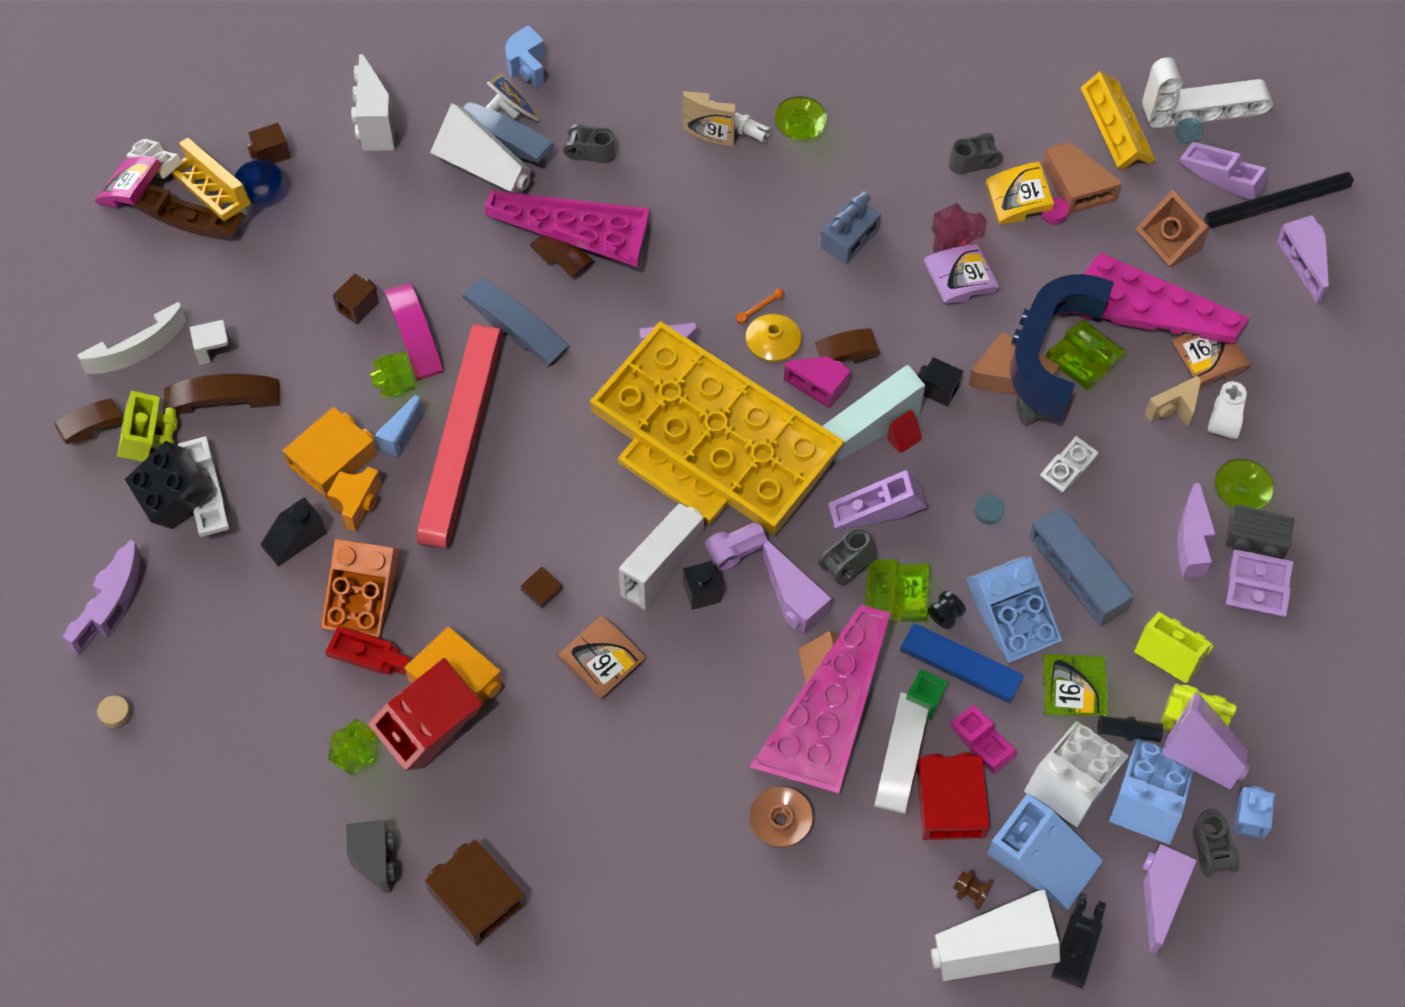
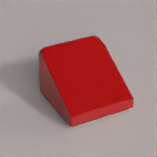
M912 410L889 424L887 440L900 453H903L921 440V432Z

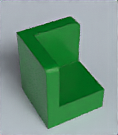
M920 669L907 693L906 699L929 709L927 719L933 721L945 697L948 681Z

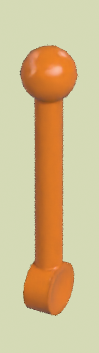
M778 288L772 296L745 313H738L736 315L737 323L745 324L749 316L775 299H782L785 295L784 291Z

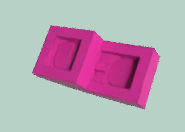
M974 705L950 722L951 727L975 756H982L983 764L993 774L1017 756L1016 749L995 731L994 723Z

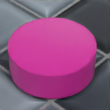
M1052 197L1054 202L1053 210L1041 212V216L1049 224H1061L1067 219L1069 206L1065 200Z

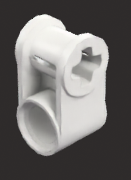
M1231 381L1222 386L1220 395L1214 403L1209 421V433L1232 439L1238 438L1243 423V410L1247 391L1242 384Z

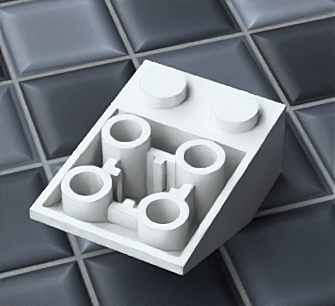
M359 54V65L354 66V79L357 82V86H353V101L356 102V107L351 109L352 123H357L355 125L356 140H361L363 151L395 150L396 129L389 94L364 55Z
M1076 721L1037 766L1024 792L1078 827L1129 755L1121 751L1116 745L1107 742L1095 734L1090 728Z

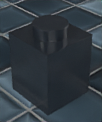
M933 357L928 366L923 365L917 375L925 385L923 396L948 407L961 386L964 371Z
M712 561L683 568V585L692 610L721 602V585Z

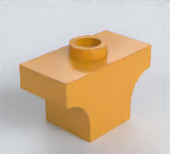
M367 467L363 472L355 475L340 471L328 491L327 497L330 507L342 513L346 529L357 532L367 511H371L374 508L376 495L382 486L378 470Z

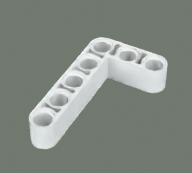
M1170 57L1161 58L1153 64L1142 100L1148 124L1152 128L1260 115L1268 112L1273 107L1268 87L1262 79L1181 89L1183 81L1175 60Z

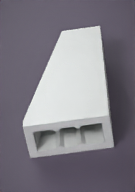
M451 103L430 153L510 192L522 194V191L530 183V173L532 170L469 111Z
M679 503L619 567L620 594L622 597L644 610L648 608L704 532V517L697 509L686 507Z
M1045 890L1031 893L936 934V948L931 949L934 969L940 968L943 981L1060 962L1059 939Z

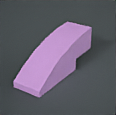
M1192 142L1180 158L1181 164L1201 178L1225 191L1246 199L1258 198L1268 184L1267 169L1242 162L1240 153Z
M1200 483L1193 485L1179 524L1177 546L1182 579L1205 576L1212 563L1208 548L1213 541L1215 531Z

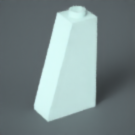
M909 365L900 369L822 426L844 440L843 447L833 459L835 463L888 434L889 424L906 412L912 410L915 417L920 416L925 385Z

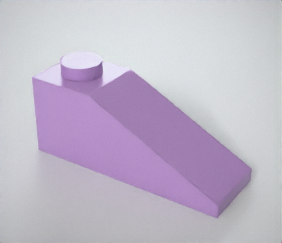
M1311 215L1283 224L1277 242L1315 302L1319 303L1322 302L1329 286L1326 235L1323 227Z
M908 470L828 503L836 530L900 519L927 508L921 483Z
M766 541L763 544V560L784 619L792 628H798L805 634L830 612L831 598L769 541Z
M1162 844L1159 845L1155 853L1149 851L1142 867L1143 870L1147 871L1143 880L1149 946L1150 952L1157 954L1163 945L1197 861Z

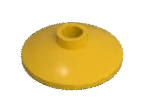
M766 314L751 322L746 331V344L751 353L757 358L768 362H780L789 359L798 351L801 345V331L798 325L787 316Z

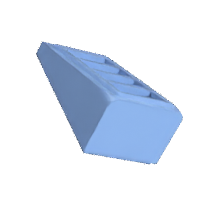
M414 395L377 432L375 440L380 451L396 457L400 456L424 414L419 396Z

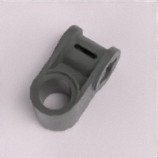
M581 124L570 126L568 131L569 140L563 148V152L567 157L574 160H588L600 163L611 162L616 157L615 138L610 129L589 127Z
M983 133L979 136L959 139L953 143L949 168L956 174L990 169L1002 161L1003 155L996 149L993 135Z
M855 528L833 546L827 548L820 555L818 564L823 570H828L833 575V580L838 585H843L852 580L866 566L873 563L877 557V550L868 531L863 528Z
M1217 811L1204 813L1193 829V837L1203 874L1207 877L1212 876L1213 872L1239 871V856L1233 843L1226 817ZM1204 824L1212 825L1216 829L1217 834L1208 833L1204 828Z

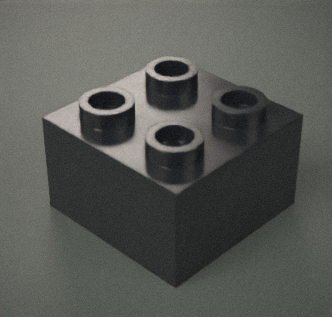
M168 441L162 443L125 478L126 483L150 522L170 529L177 526L213 492V489L188 450Z

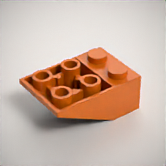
M335 539L321 628L336 630L337 626H341L380 638L397 579L401 548Z

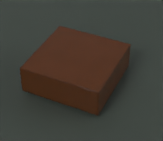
M540 567L520 586L521 591L540 608L545 607L563 590V585L543 567Z

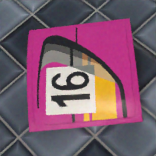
M139 156L124 160L95 199L96 203L118 208L121 203L134 205L162 166L158 158Z

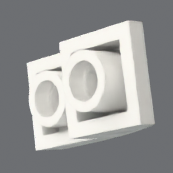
M148 139L135 143L132 147L133 150L127 154L128 158L139 156L158 158L162 166L155 176L162 179L183 163L178 154L164 151L159 142Z
M1075 436L1063 452L1054 457L1040 474V477L1058 491L1064 493L1099 457V452Z

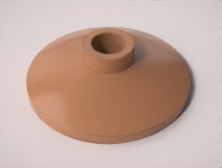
M777 786L764 790L754 799L750 807L749 822L751 829L759 840L769 846L785 848L796 845L807 836L812 825L813 815L809 802L800 792L789 787ZM777 817H783L786 823L778 825L774 820Z

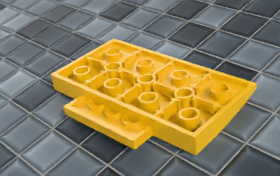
M661 321L589 401L593 414L633 440L618 457V463L677 504L681 503L686 507L697 509L704 517V522L708 525H711L724 508L729 505L753 522L760 524L763 529L775 536L844 445V440Z

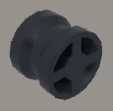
M943 591L939 595V601L932 603L927 611L936 624L942 628L950 629L954 625V619L961 617L965 613L966 608L955 594L950 591Z

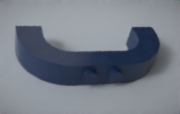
M1086 274L1062 276L1044 285L1037 293L1030 310L1024 309L1019 322L1020 325H1023L1022 330L1016 329L1011 345L1016 347L1010 364V376L1020 398L1040 414L1062 422L1076 384L1049 373L1039 360L1038 353L1052 320L1066 312H1079L1101 319L1114 284L1113 281Z

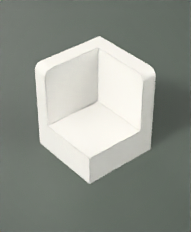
M223 320L189 327L194 351L200 365L211 363L208 350L229 344V336Z

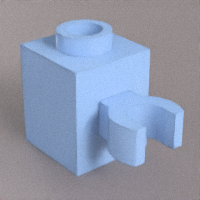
M1258 786L1243 787L1236 798L1232 833L1264 840L1272 829L1275 793L1266 792L1264 788Z

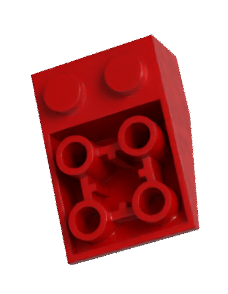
M442 658L386 703L367 725L405 771L420 769L428 765L484 703L446 658Z

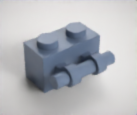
M863 191L859 196L853 197L848 205L844 204L839 209L832 222L828 221L820 232L822 236L821 249L845 264H848L879 230L881 213L866 205L871 199L867 192Z

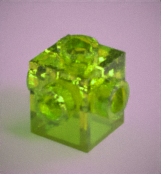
M406 351L393 355L386 354L372 360L375 371L370 372L374 388H380L382 398L398 396L404 392L415 390Z
M355 719L342 730H336L331 736L328 760L352 776L361 768H366L371 764L377 753L379 738L371 728Z

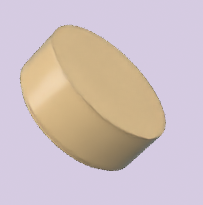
M116 695L103 699L97 708V715L100 721L109 728H118L124 725L129 720L131 714L126 700Z

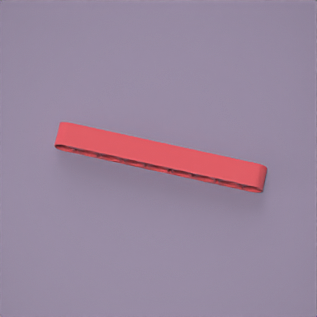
M475 324L471 327L418 525L417 544L446 549L449 547L501 347V328Z

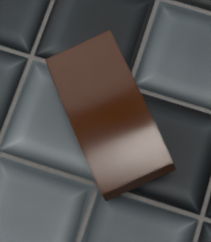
M541 235L529 245L548 265L555 260L572 278L589 266L593 260L579 247L545 235Z
M871 328L846 331L815 342L819 357L828 356L840 362L851 358L855 364L880 353Z
M112 398L88 404L68 413L55 421V427L64 443L70 444L93 439L94 430L122 425V414Z

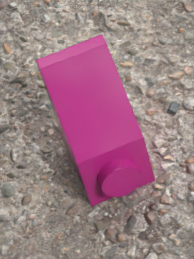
M828 356L792 360L785 364L784 381L830 409L849 387L851 370L842 362L835 361Z

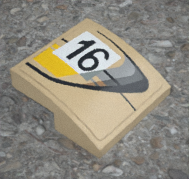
M683 91V130L708 142L734 146L735 104L710 102V93Z

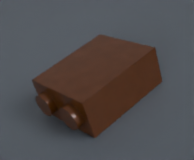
M476 839L469 844L464 843L459 846L449 861L444 865H436L428 873V878L425 879L427 889L476 946L527 905L525 894Z

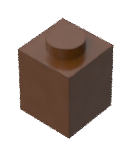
M279 122L248 132L251 143L246 145L251 159L257 158L260 168L291 158L288 144Z
M354 273L332 295L336 311L358 325L379 303L376 285L370 279H363Z

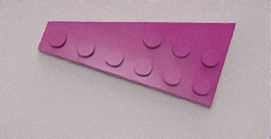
M490 190L485 204V215L638 267L650 218V208Z
M1101 252L1084 273L1114 282L1101 317L1109 319L1112 324L1156 330V327L1170 329L1173 334L1182 335V332L1198 334L1203 339L1233 344L1236 343L1248 326L1249 317ZM1066 312L1060 314L1068 316V313L1083 315V319H1094V317L1079 312Z
M864 605L858 607L749 768L840 794L891 614L889 612Z

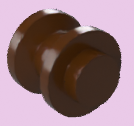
M970 869L968 874L961 872L953 889L958 891L956 898L961 900L967 896L975 900V908L980 910L994 881L989 879L982 883L975 879V871Z

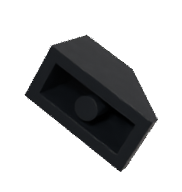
M303 497L278 515L261 542V547L279 567L327 534L322 517L308 500Z

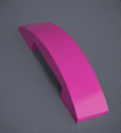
M411 283L384 290L416 380L444 373L426 318Z

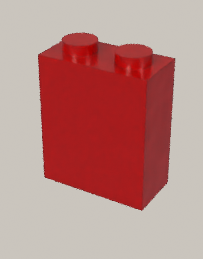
M960 753L955 755V757L928 754L919 758L916 772L922 840L986 839L989 830L982 756H973L971 753Z

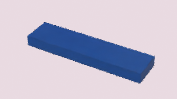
M913 623L900 647L901 652L1009 704L1024 677L1023 674L916 623Z

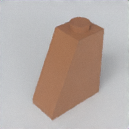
M1071 142L1063 145H1054L1046 149L1042 166L1058 197L1067 202L1069 206L1068 214L1117 201L1122 185L1120 180Z
M1001 332L971 370L969 386L1019 396L1010 376V364L1016 347L1011 345L1013 339L1011 336ZM1038 353L1043 367L1049 373L1057 376L1060 365Z

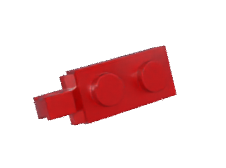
M337 626L325 651L327 657L386 675H390L391 671L406 675L404 667L411 662V658L401 655L400 649L394 647L393 643L341 626Z

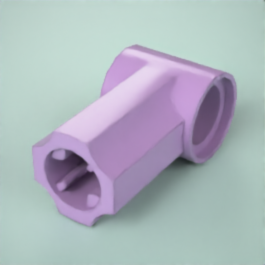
M754 522L729 534L727 532L716 533L705 541L704 547L719 571H726L738 564L742 557L762 549L763 544L768 540L762 526Z

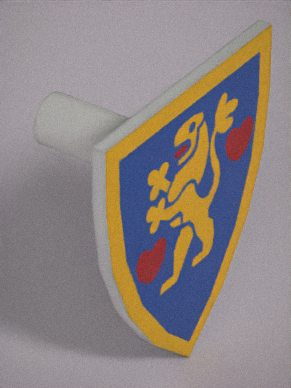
M501 73L487 82L498 94L486 108L494 111L501 108L512 119H515L522 112L536 121L540 120L525 97Z

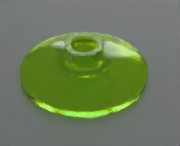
M796 96L784 100L777 106L774 122L777 129L785 136L792 139L805 140L813 138L823 131L827 122V114L824 107L818 101L809 97Z
M1234 459L1223 464L1218 470L1215 477V489L1222 501L1232 508L1239 504L1260 509L1270 501L1274 492V482L1270 473L1259 463L1248 459ZM1238 488H1244L1246 491H1241Z

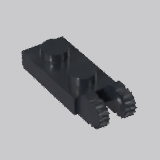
M1080 894L1074 912L1069 918L1060 946V962L1055 963L1051 977L1083 989L1103 925H1101L1106 903L1099 901L1094 909L1092 921L1081 918L1087 904V896Z

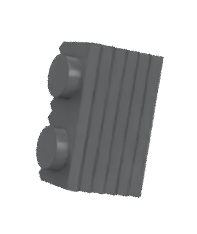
M1236 504L1230 516L1225 545L1227 547L1231 546L1235 550L1250 551L1256 554L1261 553L1265 556L1284 559L1291 546L1295 518Z

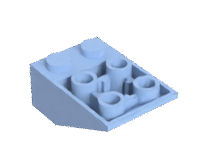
M1031 556L1016 558L966 578L975 605L1007 663L1062 641Z
M1136 739L1109 822L1170 845L1182 818L1193 770L1163 755V748L1158 747L1154 743Z
M1028 793L992 840L987 853L988 856L1038 891L1045 890L1048 898L1067 911L1103 862L1053 810Z

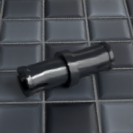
M1100 715L1097 733L1099 735L1124 737L1126 741L1141 739L1161 742L1163 723L1139 721L1133 716H1128L1127 719Z

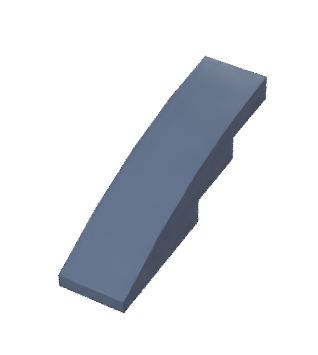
M468 102L463 107L518 158L539 163L554 147V143L551 140L506 115Z
M483 277L462 296L493 327L501 328L502 335L506 332L525 351L529 348L547 366L568 347V344L532 312Z

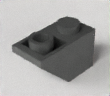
M385 821L346 824L347 856L351 865L384 893L391 892L390 881H396L395 862H390L389 852L395 850L394 832L388 831Z

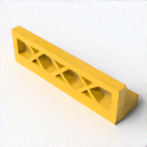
M1099 71L1081 87V90L1117 168L1125 170L1137 159L1151 164L1156 158L1119 81Z
M189 138L179 143L185 158L182 159L183 163L170 174L218 217L226 221L251 205L244 186L239 180ZM189 166L193 167L191 172L180 173ZM206 179L204 184H194L195 180ZM209 191H219L218 195L208 196ZM234 202V204L226 209H221L223 203Z

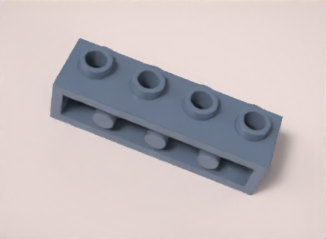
M1061 506L1033 522L1029 538L1100 627L1129 610L1134 598L1131 587L1125 581H1121L1115 573L1111 562L1101 556L1096 549L1094 541L1089 536H1085L1080 530L1077 520L1073 515L1068 514Z

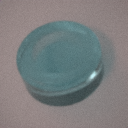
M1184 118L1177 124L1176 138L1184 144L1199 142L1203 134V125L1196 119Z
M986 494L976 501L974 513L980 522L988 525L996 524L1003 517L1005 505L998 496Z

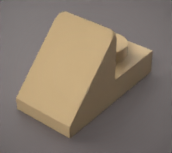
M1196 376L1150 398L1145 412L1151 422L1159 418L1165 419L1176 412L1188 427L1195 411L1201 379Z

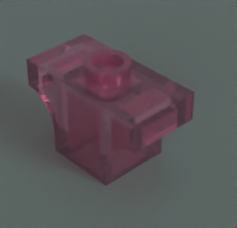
M958 203L935 213L932 231L935 234L933 252L938 253L955 247L967 246L971 242L983 237L987 222L986 218L981 212L977 214L965 212Z

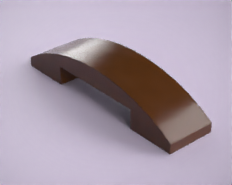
M148 184L134 204V207L167 225L189 233L212 238H233L245 217L244 213L238 212L226 221H223L211 209L171 196L170 190Z
M207 375L180 381L164 388V413L166 408H174L176 414L193 413V407L243 402H249L250 408L279 406V380L262 375Z

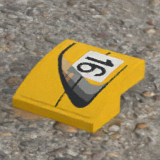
M1040 161L1010 168L986 179L985 183L999 225L1025 221L1026 214L1053 210L1054 202Z

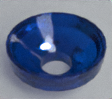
M250 161L242 165L234 175L243 184L252 204H263L272 201L283 189L282 172L271 161ZM260 186L269 188L268 192L263 195H256L254 190Z

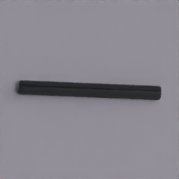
M1350 172L1340 173L1207 212L1204 220L1210 228L1349 188L1352 186L1354 179Z

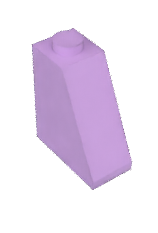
M1195 692L1166 737L1162 754L1231 790L1237 780L1242 781L1249 770L1250 765L1246 763L1248 750L1204 698Z

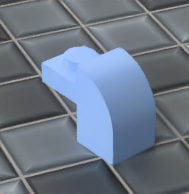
M528 25L514 33L506 43L507 68L512 78L520 74L526 82L529 81L535 88H538L544 84L543 66L539 63V61L545 58L544 40Z

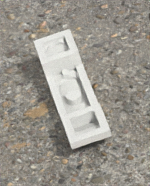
M177 302L154 314L157 324L107 349L102 341L78 354L77 356L86 374L106 373L126 368L162 349L180 332L187 322L180 303Z
M207 437L179 443L178 446L188 450L213 489V492L193 511L199 536L203 537L228 530L229 523Z
M900 693L874 807L905 814L929 709L907 700V694Z

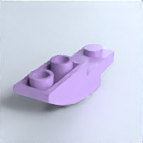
M131 539L116 552L114 559L107 568L97 574L92 584L97 596L87 603L84 612L79 618L71 622L66 628L62 638L68 648L79 656L98 633L107 638L110 637L133 599L139 581L142 555L136 543Z

